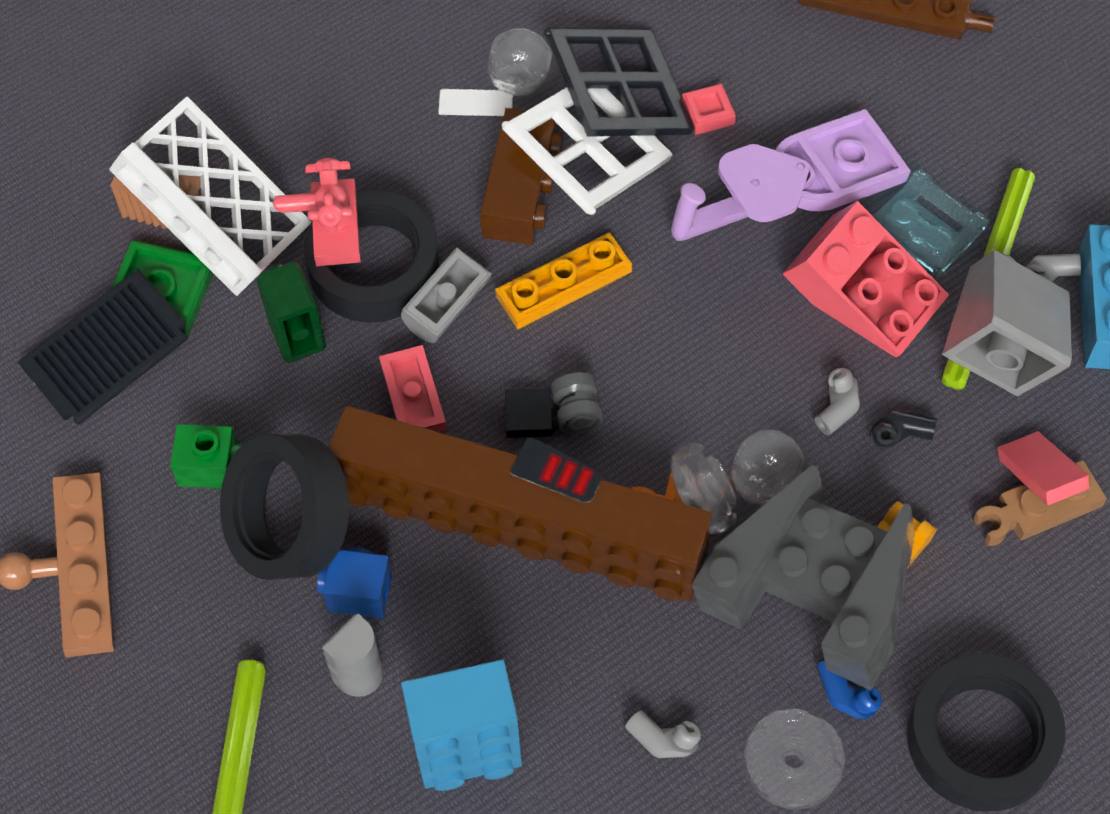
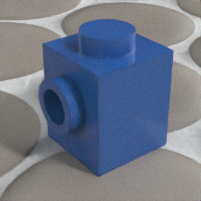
M348 547L346 550H339L333 561L318 574L317 592L323 594L327 610L329 612L384 618L393 576L389 556L373 554L370 550L362 547Z

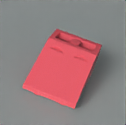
M858 201L833 214L782 273L812 305L895 358L904 352L949 296L936 280Z

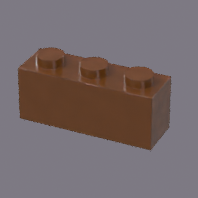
M505 108L502 123L504 121L509 122L526 112V110ZM552 118L529 131L553 157L562 152L563 133L557 132L556 122ZM502 125L480 213L482 238L534 245L537 229L544 230L546 224L548 204L543 203L545 193L552 194L555 181L502 130Z

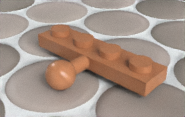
M100 472L54 477L52 480L57 557L31 560L23 553H8L0 559V584L9 590H20L28 586L34 578L58 576L62 643L65 658L114 652L103 491Z

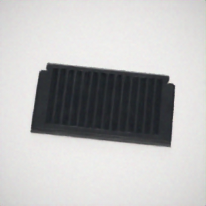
M138 268L17 361V363L64 420H68L73 416L74 422L79 425L187 341L188 336L181 332L186 328L187 324Z

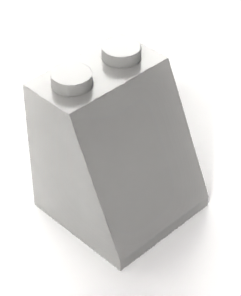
M993 250L969 268L942 355L1018 397L1070 367L1072 348L1069 292L1054 284L1048 277L1038 275L1017 263L1011 256Z

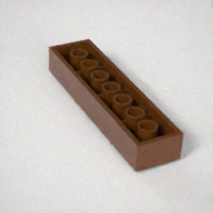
M346 405L328 448L333 452L343 470L350 505L363 507L365 504L383 509L386 514L396 519L407 520L411 517L427 522L431 528L439 532L452 533L457 531L471 535L475 541L486 546L495 547L501 544L514 548L519 554L529 559L542 560L544 557L561 562L566 569L576 573L585 574L591 571L607 576L612 583L622 587L637 585L651 589L657 596L665 600L678 601L681 598L692 601L694 595L692 583L703 567L708 552L713 512L601 480L592 501L584 503L512 475L511 469L518 455Z

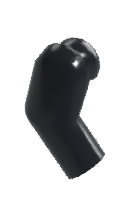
M893 410L873 424L870 430V438L881 449L891 448L908 436L932 441L937 418L903 410Z

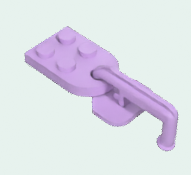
M864 109L793 134L784 139L777 146L776 150L757 144H750L726 153L720 159L718 174L733 197L697 209L698 205L703 204L706 199L704 191L695 184H684L681 187V196L677 203L671 234L677 241H683L746 217L759 222H770L794 213L797 208L809 211L832 210L905 183L911 171L869 112Z

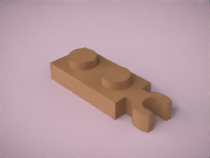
M1084 460L1075 464L1088 474L1090 489L1047 506L1024 484L1000 495L998 503L1001 508L992 505L980 508L973 519L974 524L979 525L985 521H990L998 528L988 533L985 539L987 546L1000 544L1011 530H1015L1020 541L1103 507L1107 498Z

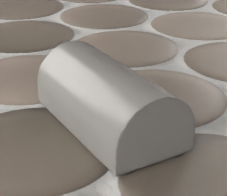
M456 248L402 309L401 317L403 322L422 340L435 343L490 280L492 273Z
M354 615L323 645L322 650L333 683L350 696L362 697L371 694L379 687L383 679V667L371 625L361 615Z

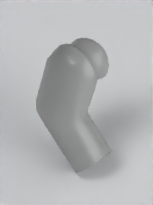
M1080 254L1037 255L1026 268L1038 275L1048 277L1052 282L1058 276L1081 275Z
M837 368L829 374L830 406L814 419L819 430L828 436L854 416L860 408L857 380L852 376L851 371L846 368Z
M642 710L632 716L625 726V729L657 758L687 757L696 751L698 742L701 739L699 728L692 722L683 721L675 728L661 729Z

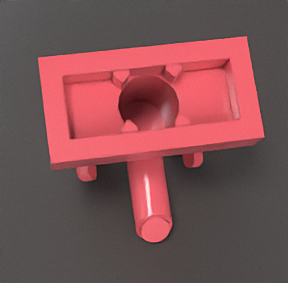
M329 157L317 160L315 164L306 165L305 173L318 172L320 176V182H310L311 193L275 196L273 206L282 213L308 211V218L312 220L316 266L361 262L355 179L338 180L337 171L351 169L350 163Z

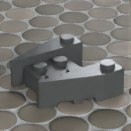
M811 465L715 546L694 579L692 587L700 611L740 630L745 626L765 592L833 622L821 642L827 670L866 689L872 690L895 649L896 629L899 613L902 610L907 568L910 565L915 537L911 506L904 503L887 532L820 503L824 493L819 468Z

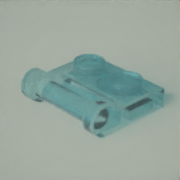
M919 169L912 175L908 183L873 217L916 261L938 277L985 231L990 219L979 211L974 213L934 184L931 181V175L923 169ZM920 195L964 228L958 233L915 200Z

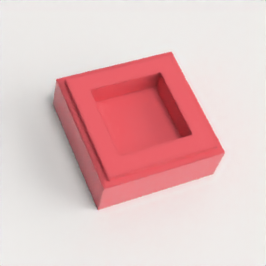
M722 83L682 94V101L693 123L695 135L735 125L736 115Z

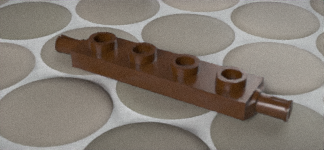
M798 0L799 5L959 40L967 28L991 34L996 16L971 12V0Z

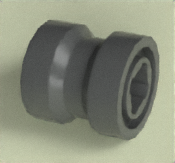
M583 372L570 373L552 382L550 390L554 403L559 405L556 418L561 432L571 435L583 434L597 429L603 423L604 418L601 406L594 399L598 391L595 379L591 374Z

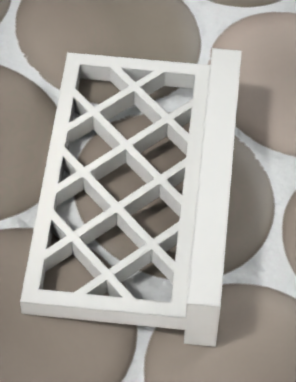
M188 96L135 143L132 142L124 149L109 169L236 296L312 222L302 211L288 212L284 214L296 226L290 232L271 231L270 211L279 212L273 206L274 197L285 194ZM183 113L197 126L198 138L176 136V119ZM167 128L168 135L161 134ZM149 143L168 145L169 164L154 163L142 150ZM177 146L198 148L199 167L178 165ZM207 149L221 150L229 158V170L208 168ZM178 175L199 176L201 196L187 195L179 187ZM209 177L230 179L231 199L210 197ZM239 180L252 181L260 189V201L240 200ZM211 207L232 208L233 228L219 227L211 219ZM241 209L261 211L262 230L242 229ZM242 238L263 240L264 257L257 264L243 251ZM272 240L280 241L274 248H272Z

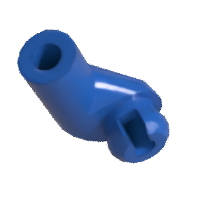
M825 661L817 665L827 699L833 708L857 719L873 717L876 711L879 710L882 705V697L877 689L873 687L872 690L864 687L858 688L848 684L847 679L828 671Z

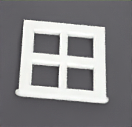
M567 88L509 122L504 121L502 123V130L590 215H593L598 207L667 163L673 156L654 135L630 136L647 154L629 166L624 167L601 144L602 141L610 136L587 137L583 126L566 110L574 105ZM606 88L588 89L591 99L609 117H628L624 105ZM551 118L576 142L554 157L529 133V131ZM585 152L611 176L590 191H587L563 167Z

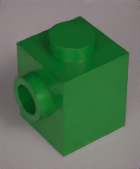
M177 424L170 467L178 486L222 487L227 467L236 451L243 445L238 444L232 427Z

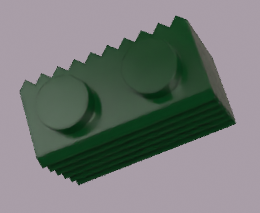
M292 262L287 265H276L269 268L266 272L259 274L256 281L266 317L284 362L292 363L323 351L327 346L317 305L299 263Z

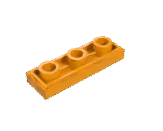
M609 232L496 288V298L518 330L631 273L632 263Z

